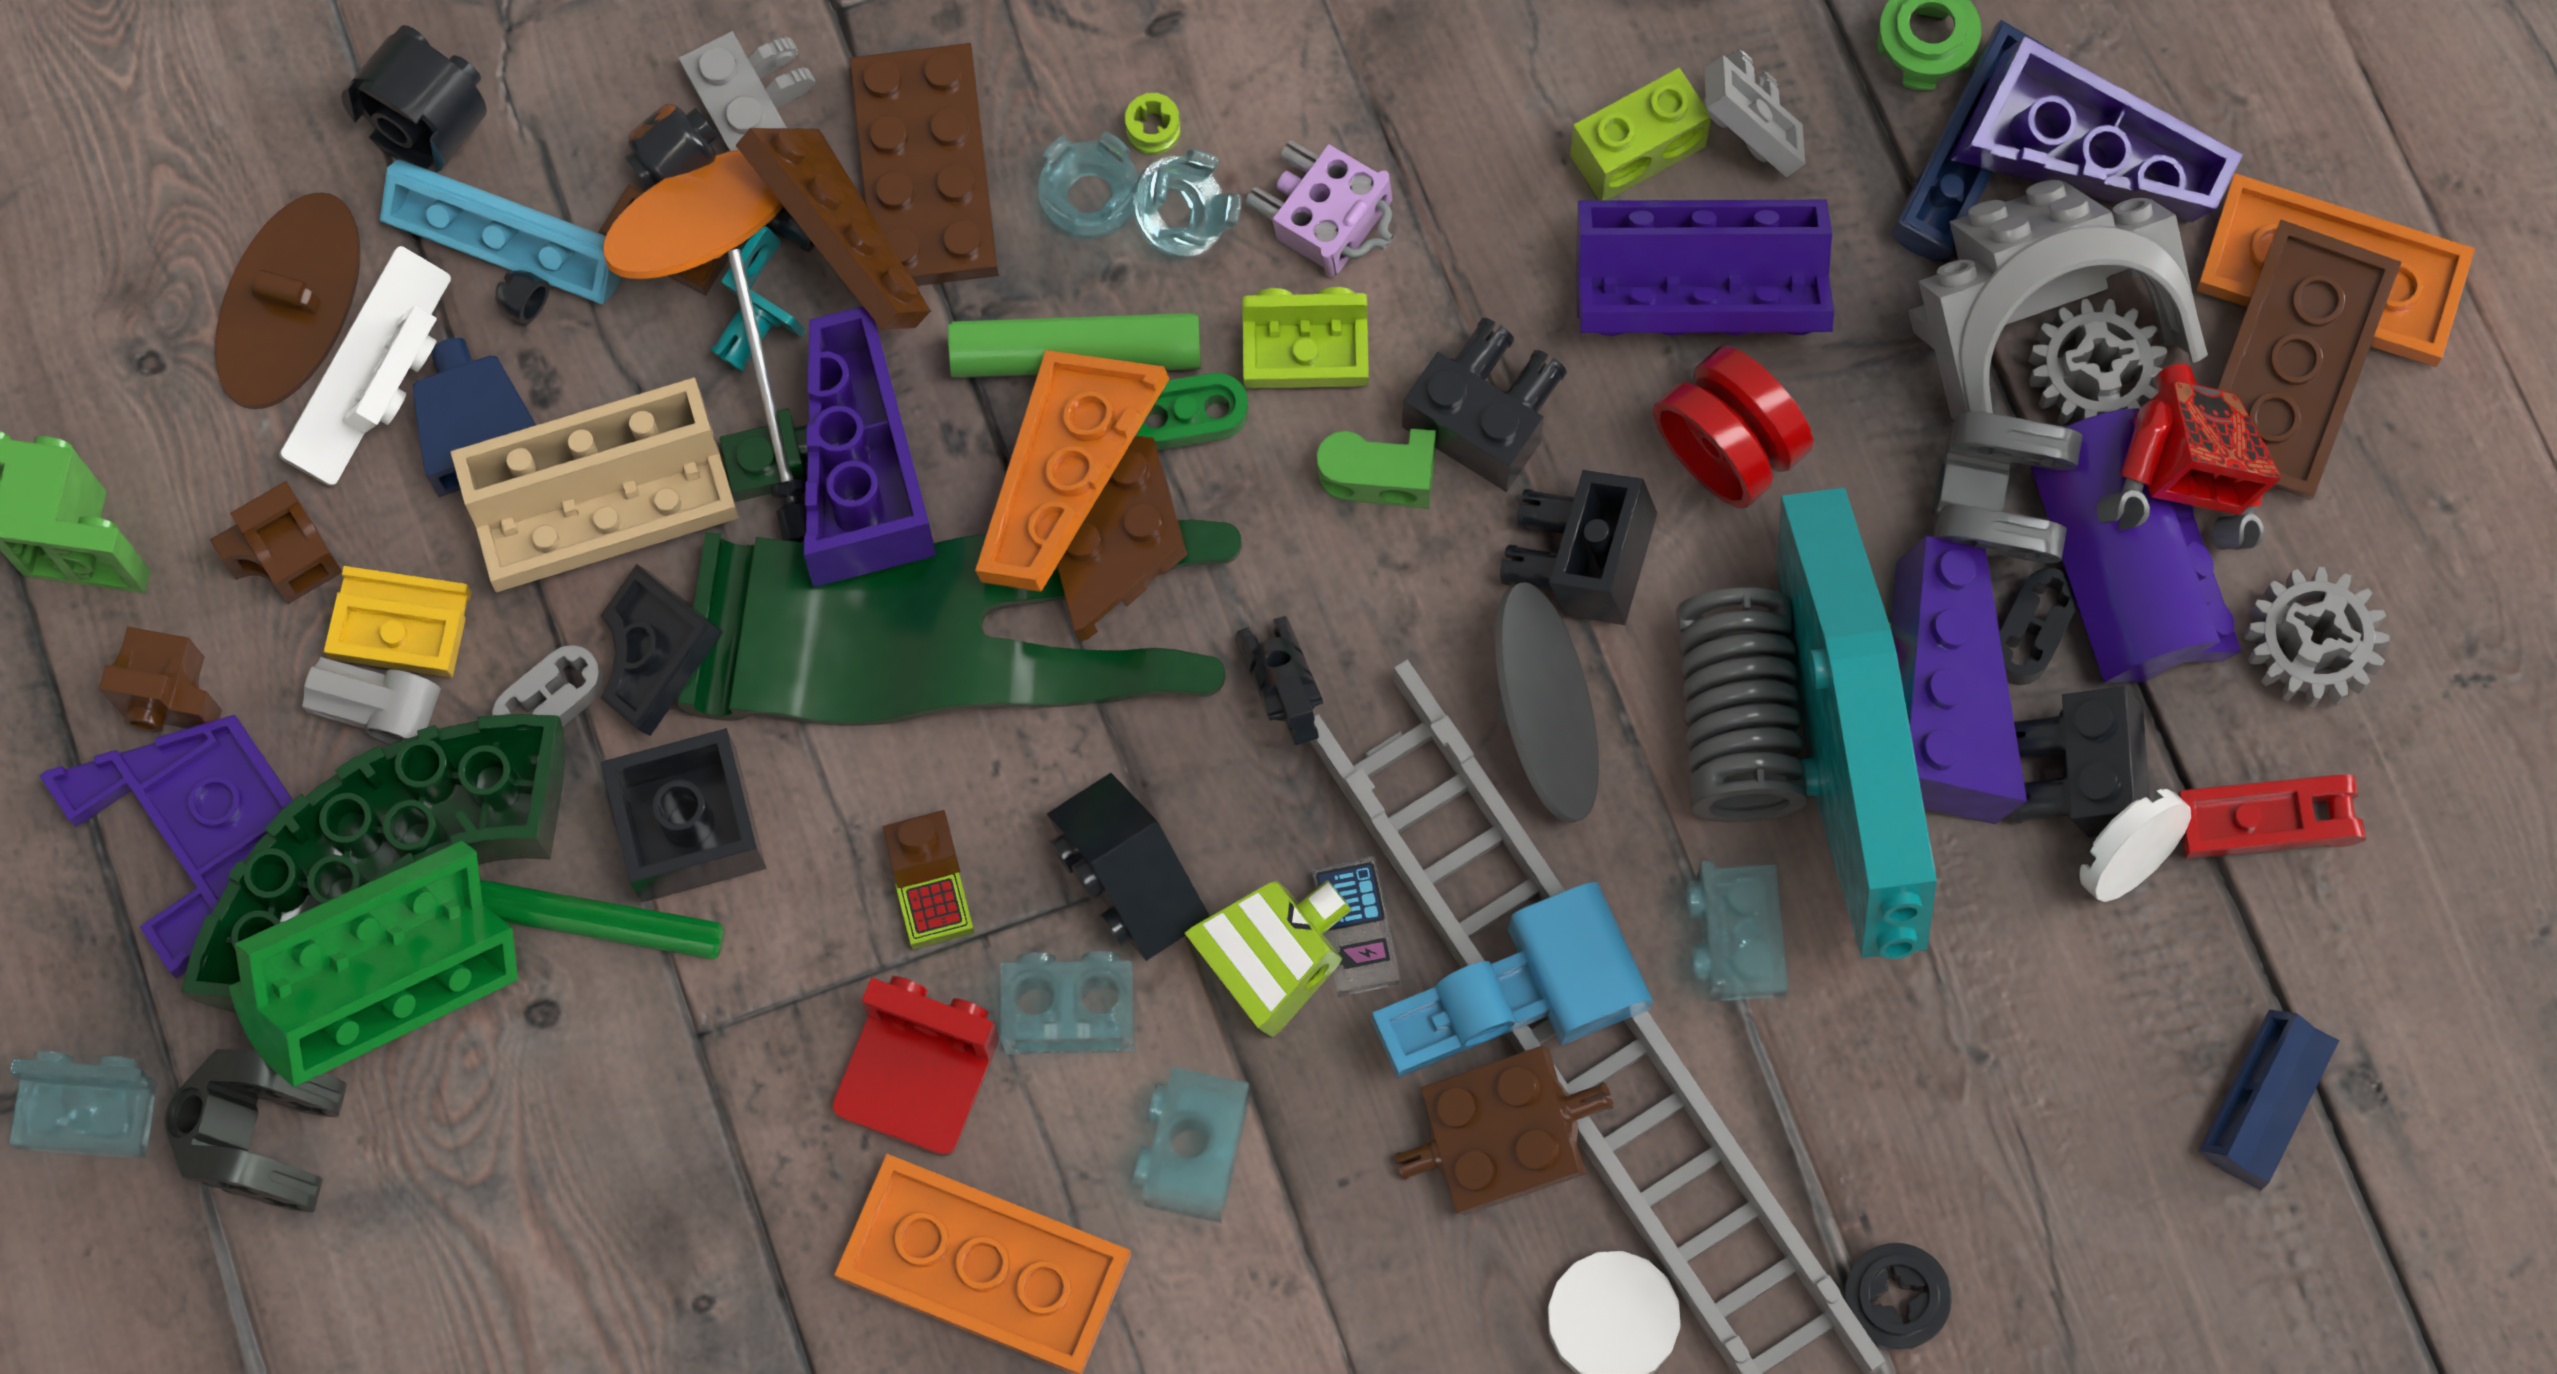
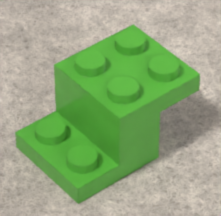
M0 432V550L23 577L146 594L151 569L136 552L134 546L117 529L118 526L109 520L101 518L107 491L76 453L73 446L64 440L48 436L35 437L34 443L11 440L9 435Z

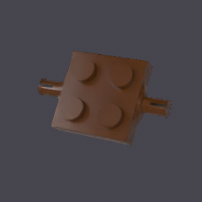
M1539 1046L1421 1087L1431 1122V1143L1396 1153V1163L1402 1164L1398 1169L1405 1180L1411 1176L1439 1167L1447 1179L1456 1213L1465 1216L1586 1175L1577 1145V1120L1613 1109L1612 1099L1606 1097L1611 1094L1607 1085L1602 1082L1597 1086L1569 1095L1558 1080L1550 1050L1544 1046Z

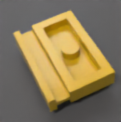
M343 566L342 576L344 578L340 593L337 592L324 648L327 658L334 661L453 678L466 620L464 616L467 601H470L472 594L469 586L464 583Z

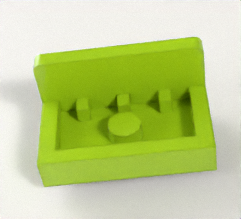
M1329 287L1320 290L1317 294L1292 295L1290 291L1285 289L1268 288L1258 291L1255 295L1243 296L1244 388L1369 386L1367 294L1354 293L1351 289L1344 287Z

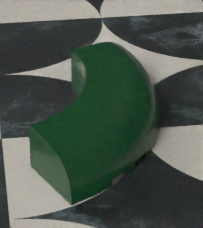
M505 714L477 717L478 721L437 728L436 725L418 730V735L393 743L383 749L379 745L352 758L335 769L336 775L321 783L307 796L299 795L265 828L267 833L255 845L244 862L239 860L228 874L230 882L212 914H206L191 951L181 993L196 1002L236 1013L229 989L230 985L240 981L235 943L460 841H463L477 852L478 865L500 860L524 858L550 860L561 801L565 766V738L560 717L558 715Z

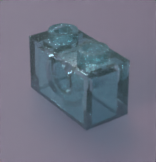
M1172 1067L1168 1085L1156 1084L1148 1122L1158 1124L1153 1149L1141 1147L1133 1185L1143 1187L1142 1197L1145 1207L1222 1223L1250 1102L1249 1083ZM1185 1130H1197L1208 1138L1209 1144L1201 1155L1194 1158H1185L1175 1153L1172 1149V1143L1176 1136Z

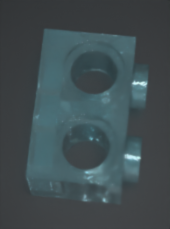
M1100 951L1083 954L1082 961L1056 962V957L1051 954L1026 953L1017 956V963H1001V1042L1005 1053L1136 1052L1135 973L1132 960L1121 961V956L1117 953ZM1097 988H1109L1119 995L1117 1005L1111 1011L1103 1014H1096L1087 1010L1083 1005L1084 1000L1091 991ZM1033 989H1043L1054 996L1050 1008L1039 1015H1029L1018 1008L1022 996Z

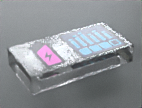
M1375 856L1312 868L1315 890L1328 880L1352 909L1351 912L1324 933L1325 937L1342 958L1339 966L1332 972L1337 997L1401 985V976Z

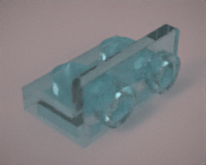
M1714 860L1701 861L1696 876L1697 880L1687 881L1690 920L1701 919L1703 943L1693 944V968L1696 983L1707 982L1708 1002L1785 997L1789 990L1776 865L1715 869Z
M52 1051L34 1052L33 1060L13 1059L10 1073L18 1078L20 1082L9 1144L18 1150L146 1159L157 1082L142 1069L138 1068V1061L120 1056H100L98 1065L74 1063L73 1056Z

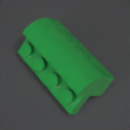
M460 841L235 943L240 981L230 985L229 989L239 1021L257 1053L277 1074L290 1085L296 1087L518 981L513 930L510 925L483 905L477 852L463 841Z

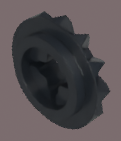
M1888 1243L1869 1250L1854 1264L1845 1283V1302L1874 1343L1880 1345L1884 1350H1913L1934 1338L1943 1328L1951 1310L1952 1292L1944 1269L1933 1256L1923 1249L1910 1244ZM1889 1270L1893 1280H1897L1902 1290H1924V1293L1918 1294L1916 1298L1909 1301L1906 1305V1324H1903L1901 1315H1897L1896 1309L1893 1306L1887 1305L1882 1307L1881 1304L1872 1306L1871 1303L1877 1301L1879 1297L1888 1291Z

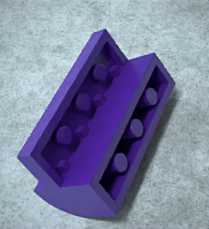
M1827 199L1578 200L1576 302L1577 318H1580L1581 333H1599L1605 336H1617L1623 333H1662L1669 336H1678L1685 333L1723 332L1728 335L1738 336L1749 332H1786L1792 335H1806L1812 332H1833L1834 305L1829 279L1832 228Z
M2139 408L2122 409L2099 414L2065 427L2078 431L2083 435L2078 467L2076 469L2054 470L2031 466L2049 521L2061 524L2067 528L2062 560L2104 683L2146 682L2182 662H2223L2242 652L2234 631L2233 616L2224 603L2213 571V559L2204 546L2193 514L2194 509L2192 505L2153 498L2149 493L2148 486L2144 485L2141 493L2148 500L2150 507L2149 517L2146 522L2135 528L2120 530L2119 522L2121 517L2116 522L2101 523L2098 520L2097 505L2099 500L2106 494L2122 491L2126 478L2121 477L2120 473L2134 431L2133 420Z

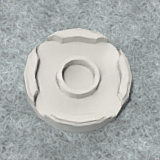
M2168 789L2157 790L2156 794L2158 800L2153 803L2147 797L2134 801L2118 814L2093 843L2094 846L2090 851L2096 857V860L2092 867L2088 864H2082L2080 868L2081 885L2096 899L2107 902L2120 898L2148 878L2173 852L2185 834L2191 819L2190 806L2175 792Z
M1625 1251L1596 1252L1575 1262L1557 1281L1548 1305L1549 1337L1560 1360L1576 1374H1654L1671 1355L1681 1327L1679 1300L1667 1276L1649 1260Z

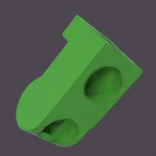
M1410 429L1409 445L1368 442L1353 432H1335L1325 438L1317 452L1319 483L1327 494L1340 500L1430 509L1436 453V431Z

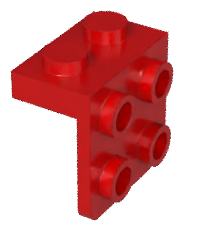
M892 976L890 982L886 983L871 977L861 1001L868 1018L833 1101L834 1112L840 1119L934 1154L948 1156L957 1148L1000 1039L993 1021L987 1020L989 1014L987 1010L969 1001L953 998L949 1006L927 998L928 990L911 980Z

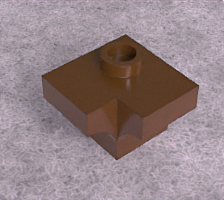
M287 481L231 512L230 514L236 525L210 539L221 560L236 580L247 576L265 577L273 582L287 604L342 573L340 566Z
M127 626L120 653L111 666L105 665L99 690L125 717L124 722L126 724L152 732L162 731L164 724L188 729L218 720L222 709L209 693L199 689V676L205 657L190 638Z

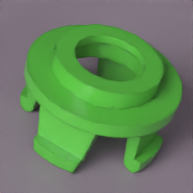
M1889 0L1882 12L1879 24L1878 54L1887 55L1898 68L1903 70V86L1917 91H1933L1941 77L1969 68L1981 39L1979 14L1970 0ZM1915 11L1919 15L1946 19L1949 15L1954 21V31L1945 41L1926 43L1919 40L1913 34L1909 21L1911 14Z

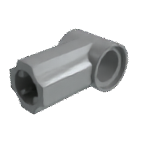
M320 657L316 665L312 666L304 685L302 707L309 714L365 729V732L370 736L391 745L418 735V730L428 727L441 688L430 680L409 672L390 669L384 675Z

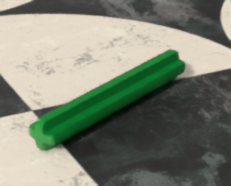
M480 881L483 905L508 923L708 959L718 958L723 947L725 932L719 922L492 881Z

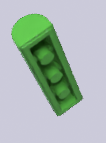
M1195 313L955 321L948 324L949 362L952 378L1038 375L1045 350L1164 366L1165 370L1201 369L1199 316L1195 315Z

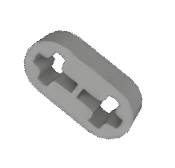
M575 645L562 646L550 653L506 689L495 701L492 715L511 714L518 706H521L526 711H530L540 704L534 709L532 714L558 715L564 727L600 695L604 684L603 672L593 654L585 648ZM570 665L572 669L578 671L586 666L582 671V676L586 681L583 686L576 689L572 684L568 683L551 695L564 683L560 673L563 668Z

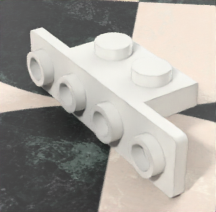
M403 246L397 247L393 251L280 450L279 457L283 461L321 483L333 486L338 482L363 435L378 425L379 421L386 425L392 421L406 397V392L398 388L409 368L416 372L421 369L436 343L435 339L428 336L437 319L431 314L451 280L447 272Z

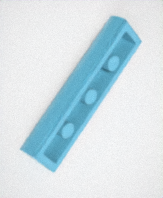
M396 160L387 167L380 222L511 271L525 270L532 272L546 280L551 286L602 305L615 292L622 277L611 272L606 266L603 254L606 236L403 160Z

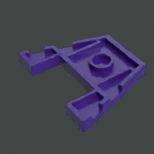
M235 715L155 738L156 743L122 753H119L117 750L94 756V761L69 769L60 766L39 775L68 820L75 827L81 825L130 791H133L196 885L195 890L140 926L168 971L176 979L187 970L191 951L206 914H212L230 882L228 874L239 860L244 862L255 845L267 833L265 828L293 801L287 789Z

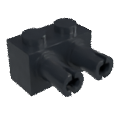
M1481 318L1477 324L1478 327L1455 359H1449L1439 352L1435 354L1403 400L1402 428L1409 432L1410 429L1435 430L1436 449L1507 492L1541 443L1544 417L1538 412L1560 380H1563L1566 376L1567 370L1555 358L1547 366L1545 361L1548 358V354L1540 350H1534L1530 360L1508 391H1501L1485 380L1507 348L1511 347L1514 337L1501 325L1495 333L1492 331L1495 321Z
M1582 470L1575 497L1525 489L1521 499L1523 502H1527L1528 505L1519 503L1517 511L1518 527L1525 530L1535 529L1561 533L1563 537L1558 553L1522 548L1512 544L1508 545L1504 555L1506 558H1511V561L1502 559L1500 568L1502 584L1510 586L1525 582L1534 585L1538 589L1553 591L1565 616L1626 625L1658 514L1644 480L1636 477Z
M2126 686L2062 694L2063 709H2061L2059 716L2014 722L2020 759L2064 754L2067 762V771L2064 773V778L2024 782L2027 802L2010 814L2014 824L2022 823L2023 821L2069 816L2070 820L2088 837H2097L2131 803L2144 797L2150 800L2143 706Z

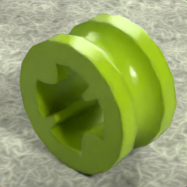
M1145 93L1137 96L1129 103L1125 112L1126 136L1130 145L1138 152L1146 155H1160L1168 152L1176 145L1180 137L1179 111L1176 104L1168 96L1160 93ZM1148 114H1159L1162 118V125L1167 128L1163 129L1161 126H1158L1157 134L1144 133L1143 123L1139 120L1142 118L1145 122H1148Z

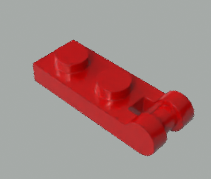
M2342 774L2180 790L2177 794L2191 809V819L2182 837L2185 859L2325 845L2345 847L2359 844L2366 840L2363 819L2356 818L2353 799L2358 797V790L2354 775ZM2321 802L2327 804L2330 820L2315 821L2312 803Z

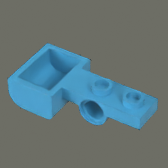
M1591 882L1574 887L1512 914L1507 930L1518 951L1517 954L1492 964L1489 961H1483L1466 966L1440 980L1434 988L1372 1012L1371 1022L1396 1078L1405 1076L1545 1017H1548L1560 1045L1563 1046L1650 1010L1654 1003L1652 996L1599 883Z

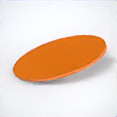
M739 150L716 155L715 161L689 173L665 178L634 200L618 216L609 229L603 245L604 260L611 272L629 279L658 278L686 271L722 257L726 252L749 239L769 223L783 208V205Z

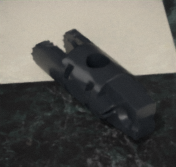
M1282 616L1273 619L1275 638L1268 639L1260 644L1256 635L1252 634L1249 627L1238 630L1235 638L1260 694L1261 702L1269 720L1284 721L1295 745L1318 739L1319 734L1314 724L1313 709L1315 706L1323 704V699L1288 618Z

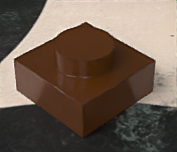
M945 810L882 826L898 888L961 872Z

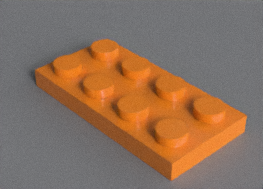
M2234 173L2198 281L2197 292L2247 307L2276 227L2282 219L2401 261L2371 347L2434 367L2438 366L2444 355L2475 248Z
M886 1154L834 1276L841 1282L1068 1373L1083 1374L1132 1254L1131 1250Z

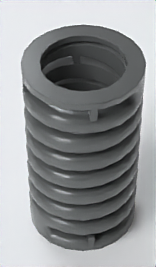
M1728 588L1701 593L1686 599L1679 604L1676 613L1679 631H1683L1679 638V648L1684 657L1680 667L1682 677L1685 680L1682 694L1687 704L1684 710V719L1689 727L1685 736L1688 749L1691 751L1687 758V763L1692 774L1689 781L1692 813L1700 818L1712 821L1751 822L1779 818L1803 809L1808 803L1805 790V780H1800L1805 774V766L1800 759L1795 757L1803 749V740L1799 733L1795 732L1801 726V716L1794 709L1799 702V693L1797 688L1792 685L1797 679V669L1790 662L1796 654L1795 645L1789 639L1794 632L1790 597L1771 589ZM1740 605V610L1720 612L1706 617L1701 616L1715 608ZM1751 605H1758L1769 608V610L1765 612L1750 610Z

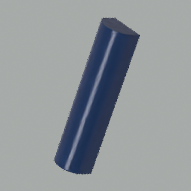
M2000 20L1994 26L1892 229L1894 238L1903 247L1919 256L1933 260H1943L1953 253L1955 243L1950 221L1969 215L1968 210L1977 205L1993 173L1991 170L1950 159L2003 53L2024 36L2054 51L2003 20Z

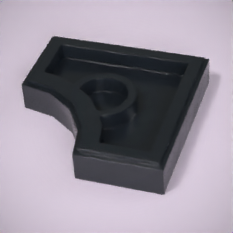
M636 564L600 615L612 631L615 648L612 676L601 699L637 730L651 736L724 631L653 573Z

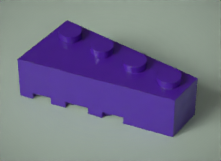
M863 306L810 319L808 359L809 424H807L806 445L808 450V476L805 490L807 520L806 534H804V557L813 587L936 556L927 513L874 319Z
M1926 535L1896 561L1891 631L1898 658L1924 809L1996 824L2025 804L2027 798L1986 549Z

